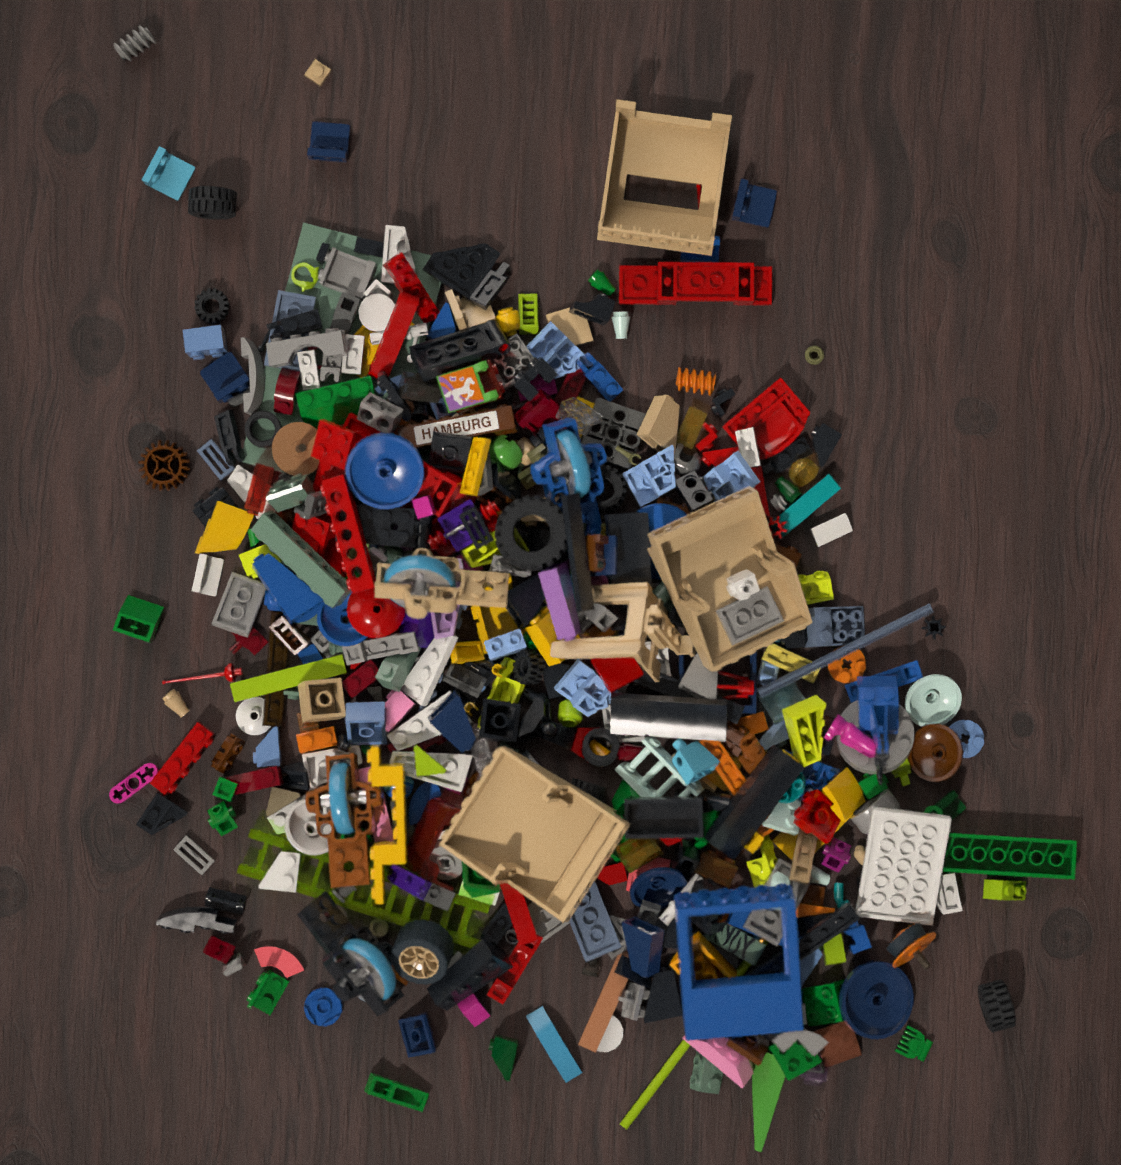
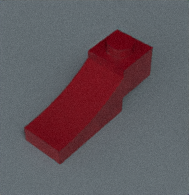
M280 766L225 777V779L238 784L234 795L284 785Z

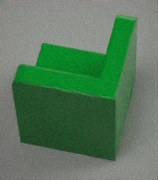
M219 777L212 795L233 802V796L238 784Z

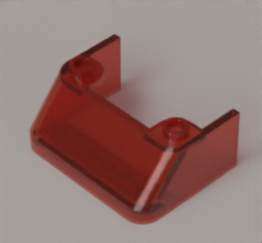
M433 797L427 802L407 844L408 860L403 866L425 880L452 892V884L437 878L439 867L437 863L429 860V857L445 824L451 827L453 817L460 813L462 808L441 798Z

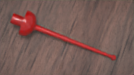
M230 663L226 665L224 672L169 681L163 680L162 684L225 676L229 682H236V676L243 675L242 668L235 669L234 664Z

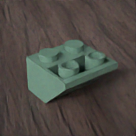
M296 474L291 477V480L274 482L266 495V499L277 512L304 504L308 494L314 493L315 490L308 474L303 476L302 474Z

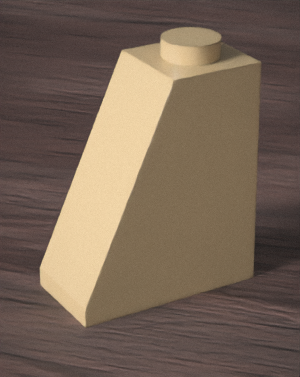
M666 394L654 396L637 436L657 452L673 445L675 454L679 405L671 396Z

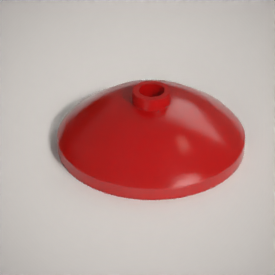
M375 588L359 593H351L347 603V615L353 628L360 634L370 638H382L392 634L399 628L404 619L405 608L396 604L391 599L375 598ZM376 605L380 607V612L378 613L373 612V607Z

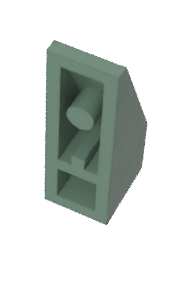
M421 648L416 652L387 656L383 660L375 678L383 687L400 692Z

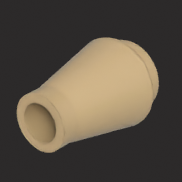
M172 689L162 698L165 701L164 704L180 717H183L190 711L179 691L176 692L175 689Z

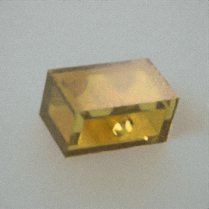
M655 838L629 839L615 848L620 860L629 873L663 855Z

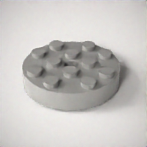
M856 700L844 710L841 716L859 729ZM900 704L898 734H888L887 766L883 767V774L895 770L904 763L911 752L914 742L912 720ZM880 734L881 740H884V734ZM836 735L839 752L851 767L866 774H876L874 758H869L855 749L842 744L840 735Z

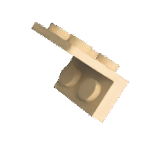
M452 289L445 292L459 331L486 323L488 320H496L491 305L487 310H484L465 298L460 299L458 295L454 296Z

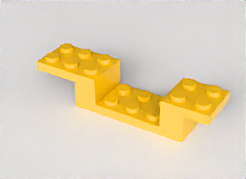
M375 744L367 751V761L371 762V769L368 770V782H372V786H395L392 789V801H396V807L393 809V820H396L397 826L393 828V840L397 841H376L374 846L370 848V859L374 860V866L371 868V880H375V885L371 888V897L375 899V904H383L386 899L385 865L406 864L408 860L405 763L382 764L381 744Z

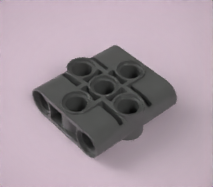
M597 398L581 444L600 443L603 448H611L613 454L607 457L606 463L629 470L632 468V464L629 463L627 457L615 450L618 445L633 450L634 452L626 450L631 454L637 453L641 438L637 436L638 432L636 431H639L646 414ZM618 411L623 412L625 419L622 421L616 420L614 417L615 413ZM594 423H598L601 426V430L597 433L590 430V426ZM610 430H617L619 436L616 439L610 438L608 435ZM628 436H635L637 443L629 445L626 441Z

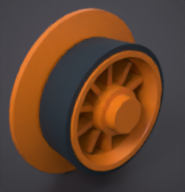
M920 923L901 930L887 947V950L896 958L892 964L893 968L900 967L915 957L922 964V967L927 970L931 964L926 960L921 951L934 940L936 933L926 934Z

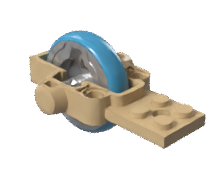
M419 548L413 552L412 556L400 558L392 564L377 563L375 598L391 599L396 604L406 608L407 614L416 619L424 618L428 612H454L456 605L506 608L509 573L463 570L459 568L460 564L457 559L433 556L430 550ZM456 581L461 582L459 588H456ZM491 587L493 590L486 591L484 588Z

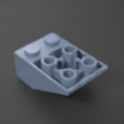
M863 606L808 608L813 623L804 629L805 648L843 646L865 636Z

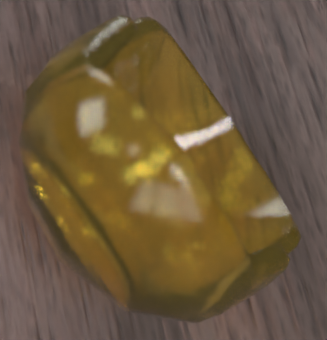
M801 458L796 460L790 467L789 478L794 484L796 483L799 487H802L816 477L819 468L811 459Z

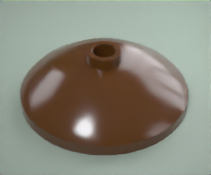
M930 724L919 729L914 734L913 746L908 756L912 770L920 778L931 782L944 781L957 772L963 759V745L957 733L948 726L941 724ZM940 751L943 752L942 757H939Z

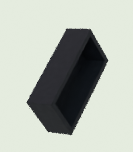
M703 796L626 797L624 799V819L631 825L625 833V839L703 838Z

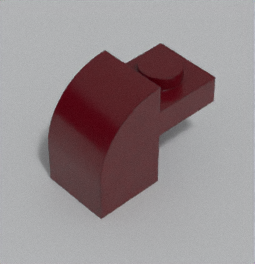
M281 368L274 393L273 412L293 414L295 396L299 388L300 371Z

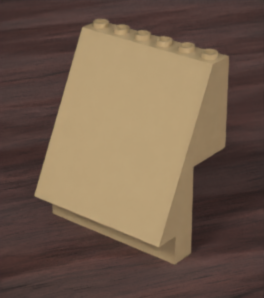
M748 486L648 533L652 547L647 550L703 666L711 672L718 671L729 663H735L743 656L754 654L758 649L770 646L779 639L787 638L791 633L803 630L813 623L794 563L777 552L758 491ZM747 569L755 574L759 590L768 586L784 621L732 646L716 610L738 600L728 593L726 578Z
M501 746L493 753V760L490 765L487 764L483 769V776L480 781H476L473 785V792L470 797L463 801L461 805L463 808L460 813L453 817L449 830L447 829L442 834V841L439 845L492 883H508L563 923L569 922L631 824L615 814L617 812L615 809L509 747Z

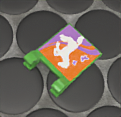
M487 361L436 376L448 413L497 400L499 397L497 390L485 393L478 374L487 371L489 368Z

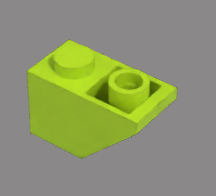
M984 879L983 899L1025 900L1026 881Z

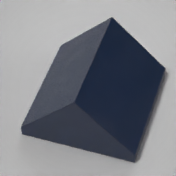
M427 1012L398 1020L408 1058L437 1051Z

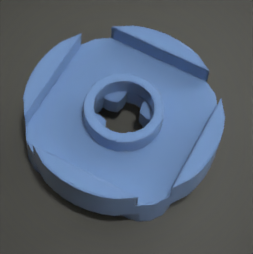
M959 720L949 726V728L957 733L960 739L963 733L965 736H969L967 744L962 742L963 758L973 757L980 752L984 745V734L978 724L971 720Z

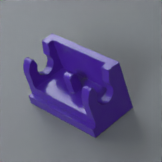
M393 864L391 867L393 873L391 876H387L390 883L424 900L432 883L400 865Z

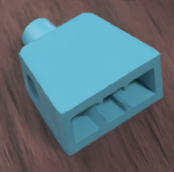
M679 738L673 743L677 753L673 757L672 763L686 785L713 773L720 762L698 741L687 745L683 739Z

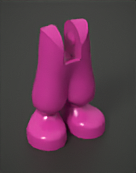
M838 714L824 738L831 740L836 735H840L842 744L855 749L869 758H874L876 747L874 740Z

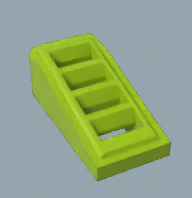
M518 294L519 334H538L537 294ZM534 301V304H522V302ZM523 309H534V311H523ZM523 317H534V319H523Z

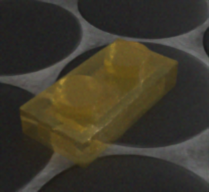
M689 407L678 432L676 443H681L685 447L692 449L707 413Z

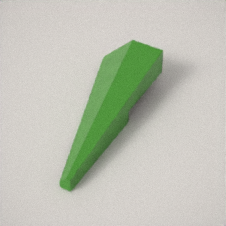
M766 1052L759 1066L753 1063L754 1150L762 1152L785 1078L774 1055Z

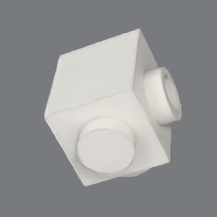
M747 569L726 578L728 593L738 600H746L752 594L760 591L755 574Z

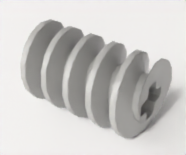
M139 25V33L133 29V37L126 34L127 41L120 38V46L113 43L115 50L124 62L125 58L130 62L132 61L131 54L138 57L137 50L143 53L144 45L151 48L149 41L154 44L157 43L147 27L143 28Z

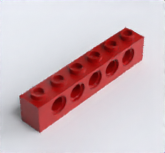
M346 475L322 480L320 490L322 496L326 497V511L329 516L331 515L333 522L331 523V530L333 534H336L338 540L336 548L343 558L341 566L348 576L346 580L349 591H352V594L375 588L376 576L353 493L348 485ZM336 492H339L342 496L341 501L338 503L334 500ZM342 510L347 514L345 521H341L339 518V513ZM347 529L352 532L350 540L344 537V532ZM352 548L356 549L357 556L355 559L351 558L349 555V551ZM356 567H360L362 569L361 577H357L355 575L354 571Z

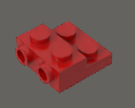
M818 789L806 792L801 798V801H803L802 806L798 807L793 814L795 817L793 823L806 834L813 833L823 843H830L841 821L830 808L834 803Z

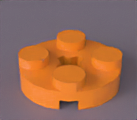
M839 646V647H837L836 649H834L833 651L838 650V649H840V648L843 647V646ZM856 649V652L854 651L850 655L847 654L848 656L845 655V657L837 659L835 662L828 663V672L834 680L841 683H852L856 681L857 677L863 675L866 669V660L859 649ZM844 659L852 662L849 670L842 668Z

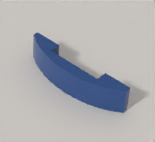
M918 660L872 675L896 676L898 687L923 678ZM856 681L845 685L851 703L857 700Z

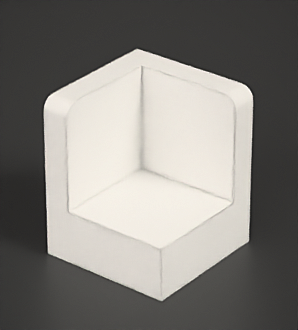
M377 279L364 292L365 297L378 293L389 298L392 296L391 291Z

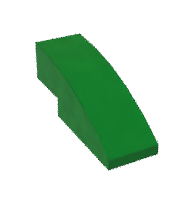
M370 1073L364 1089L369 1095L423 1112L429 1093L374 1073Z

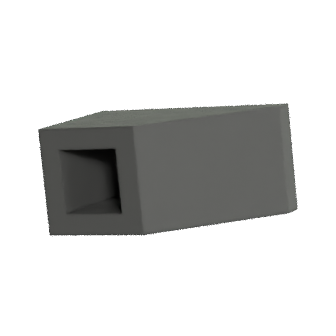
M342 292L330 329L339 328V330H345L346 334H349L361 300Z

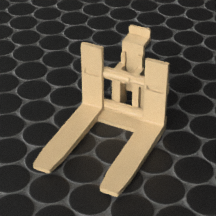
M648 582L592 585L594 603L600 605L629 604L624 636L552 642L550 650L552 658L563 659L634 657L655 682H659L661 663L656 659L658 649L670 648L676 655H690L691 657L696 655V649L689 635L681 636L674 625H672L668 618V611L664 607V602L655 596ZM647 635L651 639L650 650L645 645Z

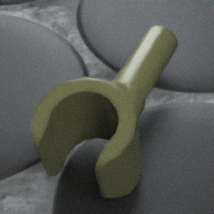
M618 445L615 450L627 457L632 465H637L632 462L634 456L641 459L640 455L631 454Z

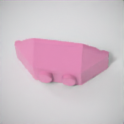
M729 1037L686 1041L741 1088H744L753 1075V1062L726 1045Z

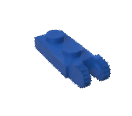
M587 352L585 354L586 359L593 366L587 369L586 365L580 360L576 364L607 401L611 402L623 389L607 370Z

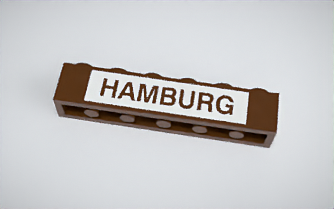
M502 404L498 405L496 409L482 408L476 413L462 412L456 417L447 415L440 417V420L433 421L432 419H427L415 425L414 423H407L403 427L398 428L399 436L411 442L420 452L430 450L433 431L471 436L472 441L473 437L490 438L517 432V426L512 406Z

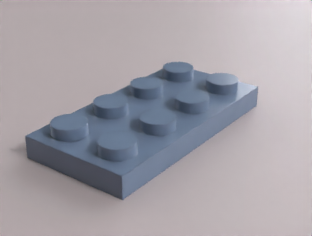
M278 290L272 323L281 321L280 319L314 310L316 297ZM283 327L271 329L270 336L275 333L284 332ZM301 334V337L309 336V334ZM307 347L301 349L299 352L306 351ZM266 351L264 366L270 367ZM297 354L293 359L292 365L276 368L300 371Z
M594 881L569 921L585 962L622 948L597 884Z

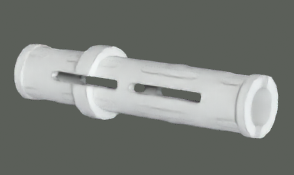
M427 323L409 326L404 339L408 338V340H411L412 337L429 335ZM384 331L370 333L372 345L380 343Z
M695 874L681 892L692 893L691 889L694 882L703 880V878ZM670 901L668 908L659 916V919L667 926L675 917L674 901Z

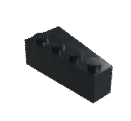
M482 939L451 966L440 981L431 984L427 990L436 1006L448 1011L514 966L503 949Z

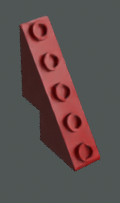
M402 252L397 253L382 266L395 281L394 285L400 292L405 291L420 297L416 314L422 322L434 321L439 314V310Z
M739 447L702 452L701 461L709 467L711 465L714 468L723 463L733 453L739 451ZM752 467L751 469L760 480V483L754 489L758 491L766 518H769L770 514L762 467Z

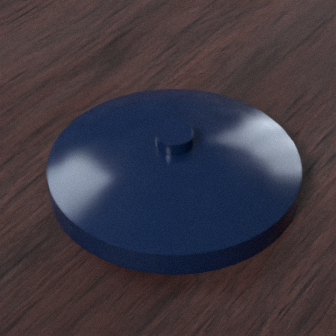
M883 961L863 963L850 972L841 987L839 1007L842 1018L853 1032L865 1038L883 1039L892 1036L905 1025L910 1017L914 1000L913 989L908 977L898 967L893 968L892 964Z

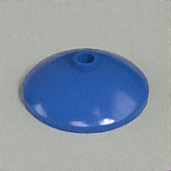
M352 591L341 605L332 608L322 601L318 608L317 623L320 632L329 642L338 646H353L367 638L357 632L350 621L348 623L343 622V618L348 616L347 603Z

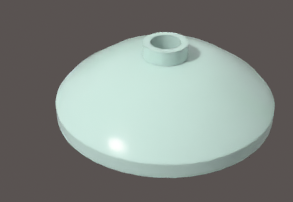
M941 674L925 676L916 681L908 690L905 698V710L911 720L919 726L924 727L930 724L943 725L957 714L961 706L962 695L960 688L948 676Z

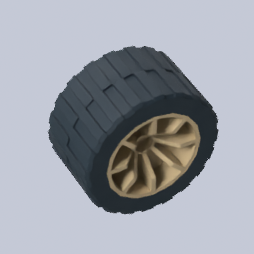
M413 920L408 922L398 933L391 953V963L395 971L409 982L423 985L436 983L447 972L454 952L453 938L443 926L433 921Z

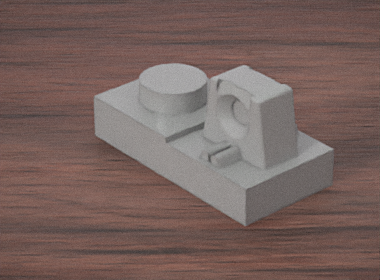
M382 545L377 549L373 546L369 550L374 572L377 571V563L384 564L388 559L384 555L386 548ZM356 567L355 570L362 575V569Z

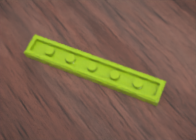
M341 654L230 683L234 702H239L296 687L303 681L322 680L346 674L347 671L343 655Z

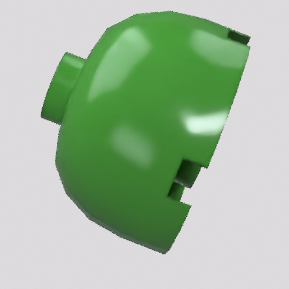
M505 435L492 437L489 447L491 465L498 462L507 471H512L518 467L523 457L519 446L513 440L510 442L506 440L507 436Z

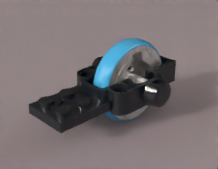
M326 890L297 914L327 953L323 957V965L336 981L333 991L340 1000L348 1001L358 997L367 1002L376 1016H380L389 1011L391 1006L405 996L396 984L395 973L391 966L393 946L388 942L380 943L368 927L361 926L355 930ZM320 913L326 916V922L320 919ZM346 936L348 940L340 945L339 941Z

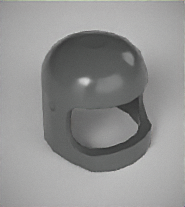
M678 443L674 454L675 474L684 476L694 470L697 473L701 466L700 456L696 452L693 456L684 453L682 450L684 445Z

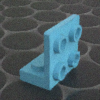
M159 146L142 181L149 187L178 201L191 179L195 167L169 154L166 149Z

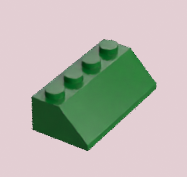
M367 376L296 393L303 423H307L318 430L319 422L322 419L337 425H343L349 413L352 412L358 416L361 401L370 392L375 395L376 393L372 377Z

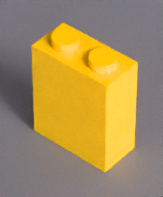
M547 605L540 610L541 613L531 619L530 624L525 627V630L548 666L561 663L564 659L552 658L550 656L552 642L564 639H557ZM577 634L575 639H581V638H580V636Z

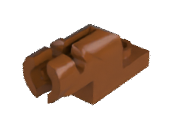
M752 733L745 735L739 743L743 755L738 760L749 776L767 753Z

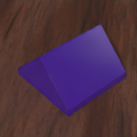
M405 608V615L400 625L399 633L415 632L418 647L428 648L434 639L431 612H428L424 618L416 619L410 617Z

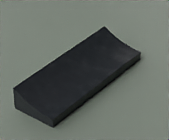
M648 512L605 514L606 536H617V574L608 575V584L648 582L652 587L651 560L647 550L650 548ZM629 604L609 605L610 612L618 618L610 626L611 630H625Z
M611 693L610 734L726 741L728 730L727 700Z
M773 744L703 838L735 860L804 767Z

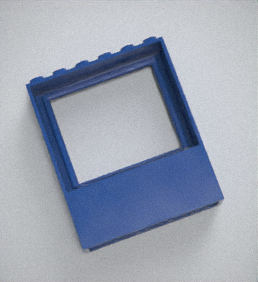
M780 883L776 886L759 885L756 888L738 887L734 890L721 888L711 892L700 890L698 893L680 892L674 895L682 1015L686 1041L803 1031L796 906L791 885ZM781 908L785 973L695 980L690 916Z

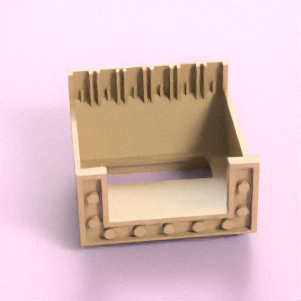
M617 100L597 240L712 256L732 115L713 113L712 121L636 111V102ZM627 175L702 185L699 210L624 200Z

